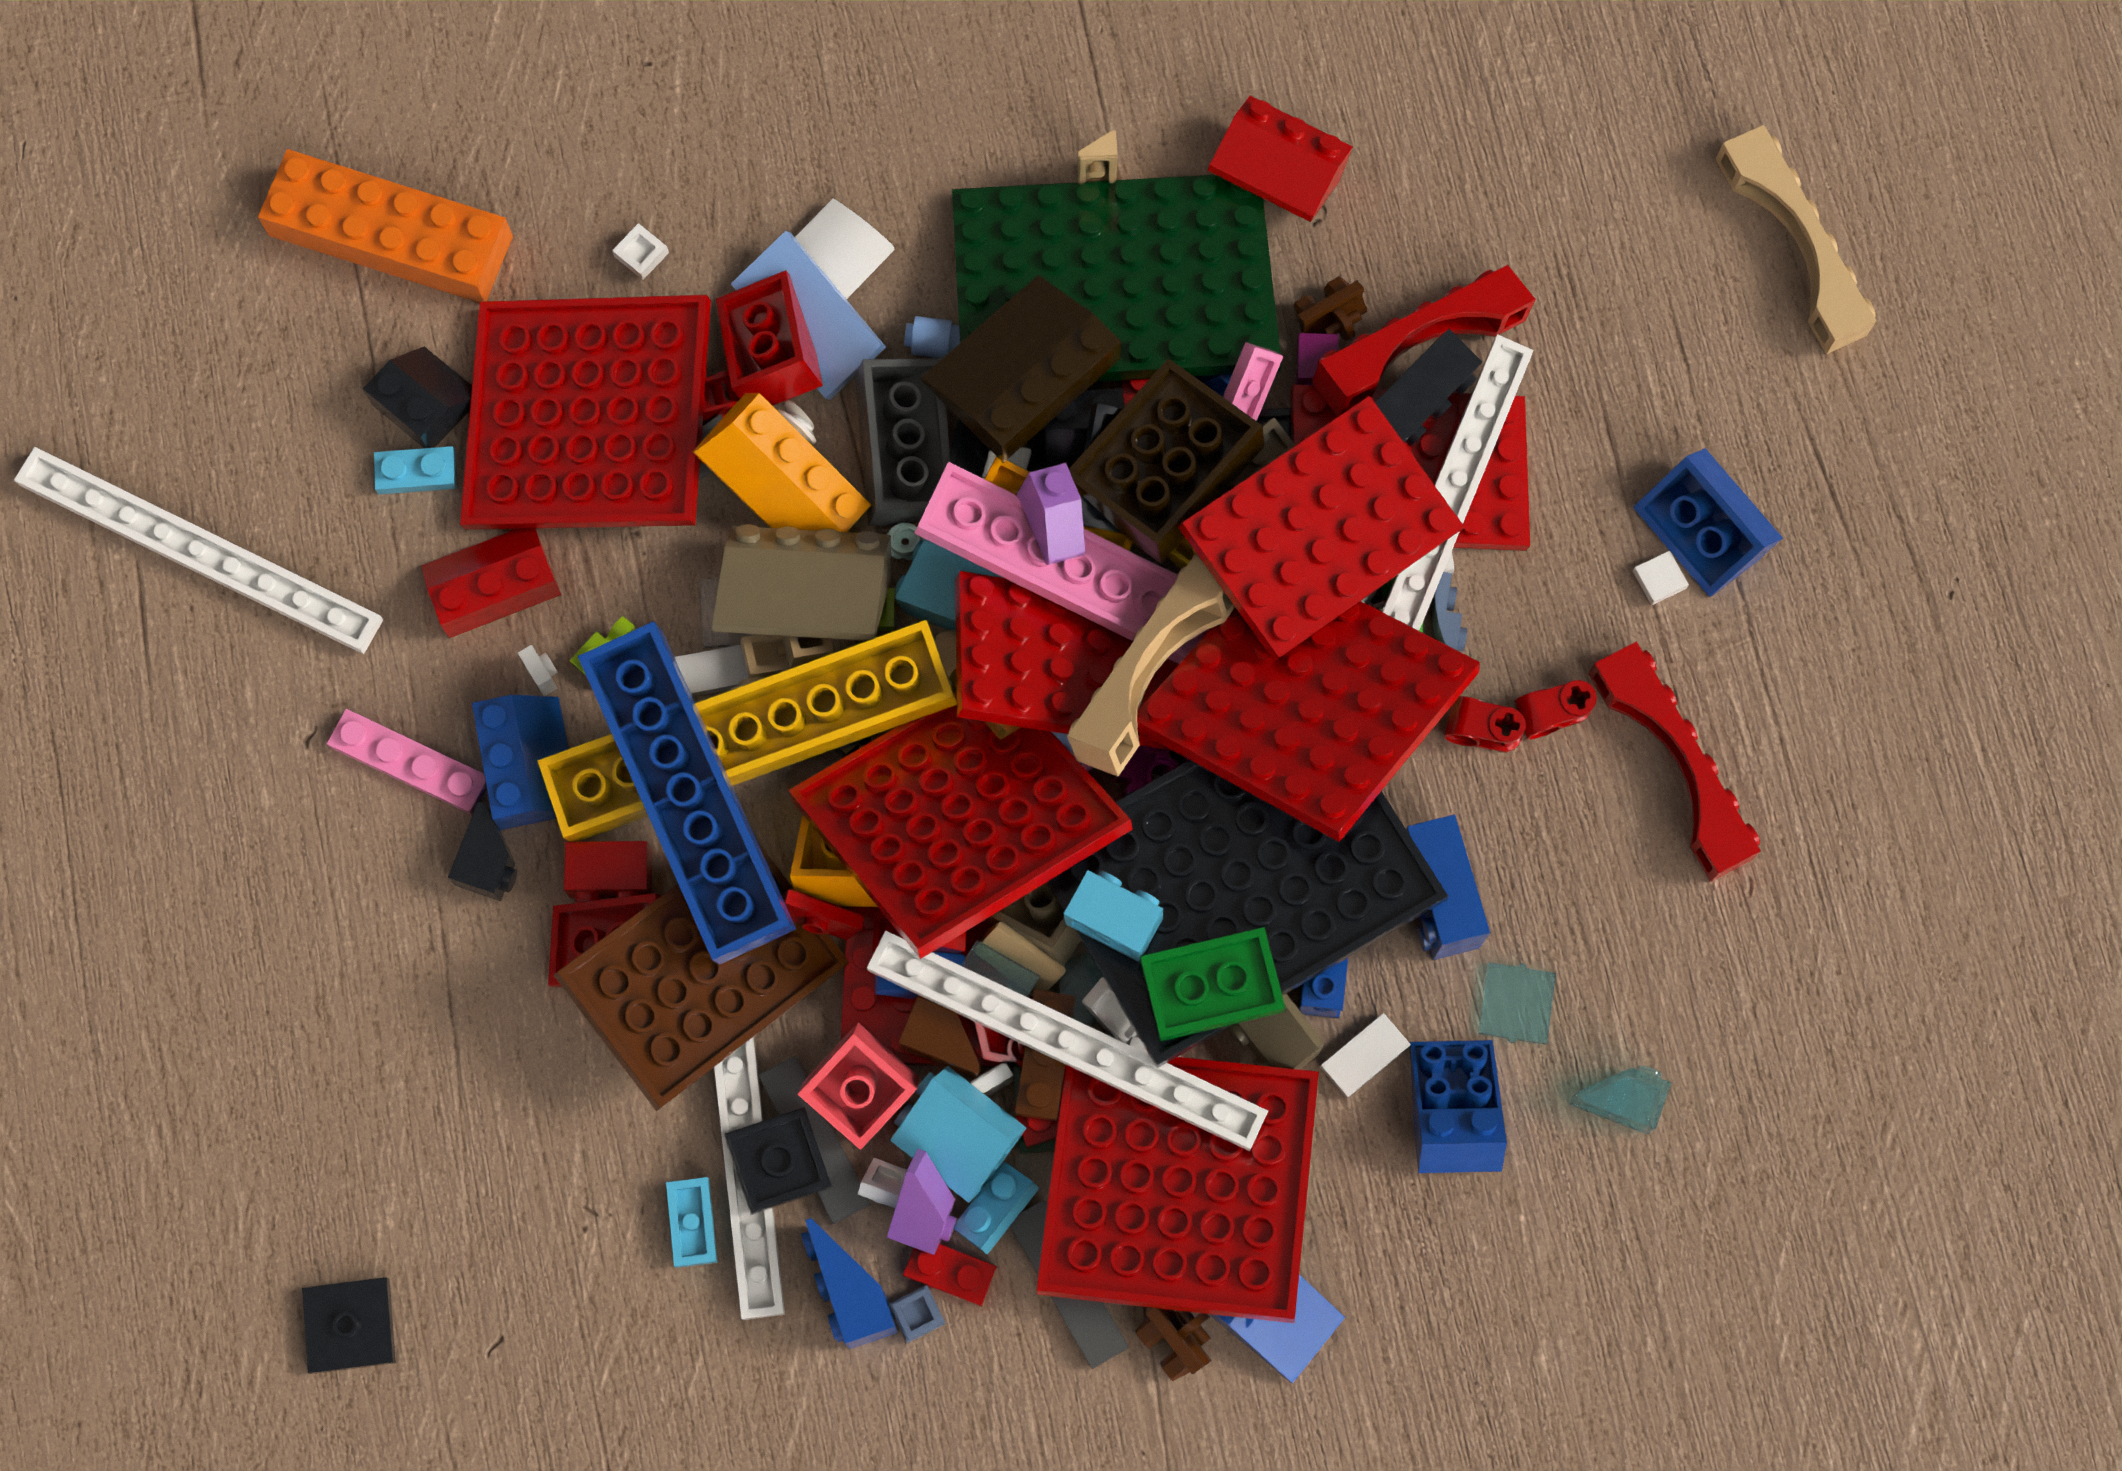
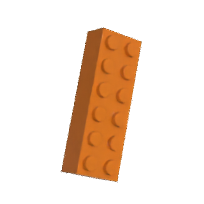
M287 149L258 215V219L270 237L478 303L488 300L513 238L506 217Z

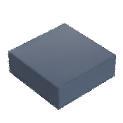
M927 1285L889 1304L907 1343L946 1324Z

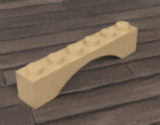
M1762 125L1723 142L1715 160L1732 190L1752 199L1770 211L1787 228L1800 248L1807 265L1811 284V305L1807 322L1825 354L1866 337L1876 323L1874 307L1867 298H1863L1856 286L1857 281L1853 270L1848 265H1844L1837 253L1838 247L1834 237L1829 232L1826 233L1822 227L1817 207L1811 200L1806 199L1800 188V179L1797 172L1792 167L1789 168L1782 157V149L1778 139L1774 135L1770 136L1765 125Z
M1195 553L1188 565L1180 570L1176 582L1167 595L1158 601L1155 612L1145 626H1142L1137 631L1133 643L1124 656L1115 662L1112 673L1102 687H1099L1094 692L1091 703L1081 717L1072 723L1067 738L1076 761L1119 776L1140 746L1137 730L1138 710L1144 692L1155 672L1184 643L1200 633L1224 623L1235 608L1197 553Z

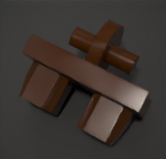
M1340 276L1327 283L1324 288L1326 298L1319 303H1316L1311 296H1304L1294 302L1295 316L1300 324L1301 333L1339 334L1345 341L1355 337L1352 325L1362 320L1361 315L1367 312V307L1363 300L1364 287L1358 280L1349 284Z
M1150 1308L1146 1312L1148 1317L1135 1331L1142 1343L1149 1349L1163 1338L1172 1347L1174 1352L1160 1362L1162 1369L1172 1381L1189 1372L1193 1375L1212 1361L1201 1347L1211 1339L1201 1326L1210 1318L1208 1314L1200 1313L1194 1317L1191 1312L1177 1310L1174 1312V1310Z

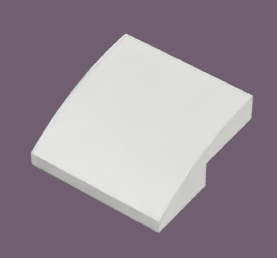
M834 198L795 237L846 299L895 250L893 245L877 230Z

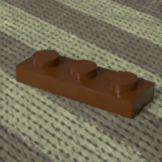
M1034 990V1001L1073 1018L1076 996ZM1025 1045L1015 1116L1057 1122L1065 1071L1064 1063Z

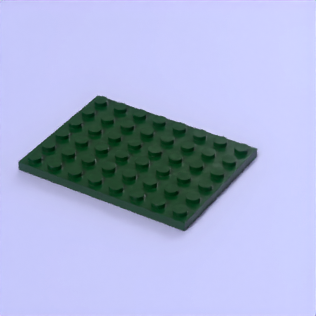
M1199 175L1117 180L1115 183H1109V180L1090 181L1082 185L1078 182L952 189L960 343L1039 275L1092 312L1121 341V359L1096 382L1150 379L1168 358L1193 376L1233 374L1245 342L1280 354L1263 198L1220 176ZM1281 363L1277 372L1281 371Z

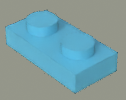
M454 447L374 452L375 490L377 494L457 489L456 451Z
M1004 1161L957 1220L954 1230L988 1255L1035 1195L1039 1187Z
M704 1177L666 1182L674 1267L680 1268L718 1263L710 1179Z

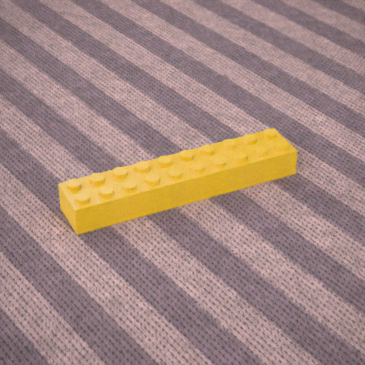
M927 620L695 704L732 786L952 707L957 705V701ZM612 734L537 760L562 836L569 842H579L648 817Z

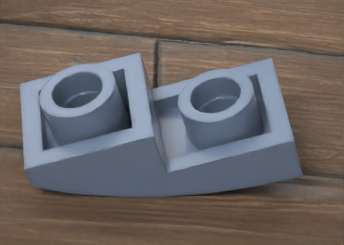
M1443 572L1430 603L1434 637L1436 640L1457 651L1463 652L1467 638V628L1461 627L1462 614L1448 612L1454 610L1457 587H1450L1452 573Z

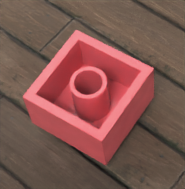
M857 1022L802 1082L797 1095L861 1150L917 1090L920 1077Z

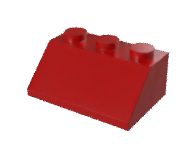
M1250 95L1235 114L1209 164L1208 171L1311 222L1340 182L1353 146L1341 141L1334 135L1327 134L1305 123L1300 118L1293 117L1271 106L1266 101L1259 100Z
M515 529L421 565L426 588L439 623L449 638L562 595L536 529Z

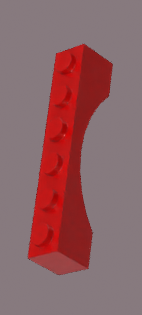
M1509 265L1496 271L1487 270L1473 283L1465 287L1458 285L1452 288L1440 300L1431 303V301L1424 302L1412 314L1402 319L1399 317L1391 319L1381 330L1371 335L1365 333L1358 336L1348 347L1338 352L1337 350H1331L1325 353L1317 362L1318 366L1312 384L1337 417H1339L1368 396L1372 398L1385 370L1401 354L1415 345L1440 337L1448 329L1454 334H1480L1496 337L1497 334L1500 335L1525 322L1536 299Z
M1636 641L1595 662L1588 675L1609 709L1624 714L1647 728L1664 744L1677 762L1686 781L1692 804L1693 829L1690 848L1708 879L1712 882L1752 861L1761 852L1758 846L1760 845V839L1752 825L1749 823L1745 824L1737 811L1739 810V804L1733 792L1728 788L1724 789L1716 776L1718 775V768L1713 758L1708 753L1703 754L1696 742L1698 736L1694 726L1688 719H1682L1675 707L1677 700L1672 689L1667 684L1662 685L1656 675L1657 667L1653 657L1647 650L1642 651Z

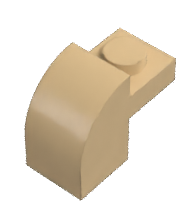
M757 634L742 637L740 641L748 678L769 677L783 670L800 666L834 652L830 638Z

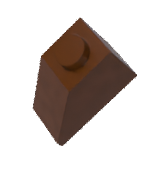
M917 996L899 1040L900 1050L944 1067L949 1066L954 1071L974 1079L978 1078L981 1072L980 1065L958 1014L935 1002Z

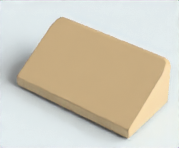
M1116 130L1108 132L1078 151L1077 182L1080 185L1090 181L1109 180V183L1117 181L1118 154Z
M998 922L987 928L973 951L977 957L1031 996H1033L1034 990L1048 991L1066 972L1064 966L1004 922Z

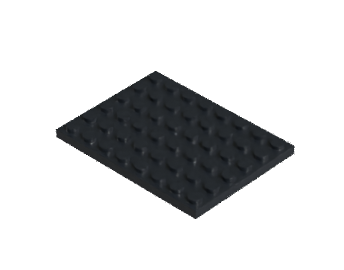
M1191 760L1118 800L1116 803L1131 819L1133 830L1046 882L1064 912L1087 870L1097 875L1100 871L1107 872L1122 882L1120 887L1134 894L1137 890H1141L1158 899L1160 902L1158 906L1163 908V920L1144 955L1265 927L1282 996L1448 899V894L1382 791L1340 842ZM1074 929L1157 1068L1231 1026L1228 1025L1160 1042L1141 961L1138 962Z

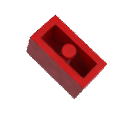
M648 841L565 842L564 891L569 898H575V903L600 900V898H620L652 894V848Z

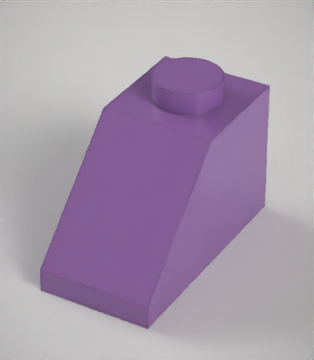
M1063 463L1029 472L1017 496L1046 565L1083 556L1085 554L1081 497L1067 464Z
M917 1149L906 1171L887 1238L934 1255L941 1239L949 1242L957 1218L950 1215L955 1198L926 1151Z

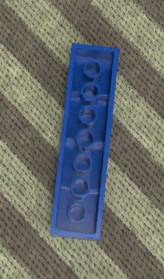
M653 621L579 655V661L712 961L722 964L796 930L663 630Z

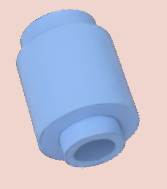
M915 316L914 324H906L904 346L911 347V355L942 359L960 344L959 325L953 324V320Z

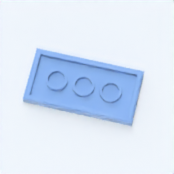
M785 231L731 285L735 290H738L787 270L817 354L823 386L817 389L825 399L831 400L855 377L863 359H874L886 346L792 233Z

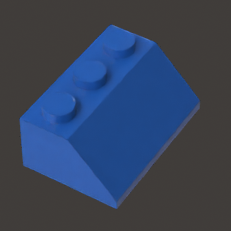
M1706 448L1686 456L1633 507L1709 597L1715 595L1753 566L1783 539Z
M507 695L472 703L493 821L500 830L557 819L537 760L569 749L559 697Z

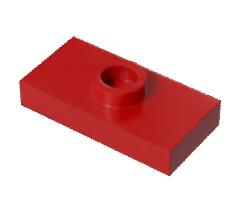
M792 889L787 890L781 895L792 920L803 924L802 928L810 933L819 935L827 933L844 940H849L862 929L865 917L861 914Z

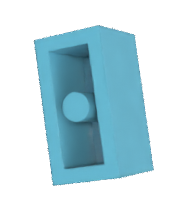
M1087 870L1064 912L1065 924L1140 962V956H1143L1163 920V908L1158 906L1159 900L1144 891L1137 890L1134 894L1120 887L1122 882L1107 872L1100 871L1097 875Z

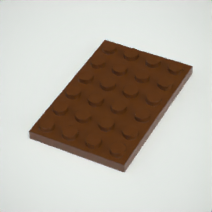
M758 842L780 894L782 895L789 889L794 890ZM677 884L554 974V977L657 1111L849 964V961L827 933L822 935L810 933L802 928L803 924L793 921L796 930L727 962L718 964L712 961L680 886Z

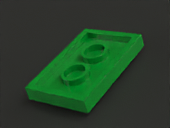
M1265 927L1140 956L1160 1042L1283 1013L1286 1010Z

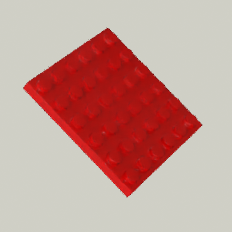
M707 295L480 302L460 525L465 530L695 526L700 459L692 451L701 443L711 307L709 297Z
M1362 601L1274 662L1241 614L1234 608L1224 623L1211 628L1138 710L1137 730L1340 842L1477 676L1480 670V662Z
M955 692L954 695L957 701V692ZM957 705L895 727L788 790L791 801L920 959L1133 830L1131 819L1087 770L1076 761V758L1052 732L957 717Z
M1176 1057L1168 1062V1064L1268 1110L1253 1146L1248 1151L1066 1065L1037 1281V1295L1295 1324L1319 1071Z

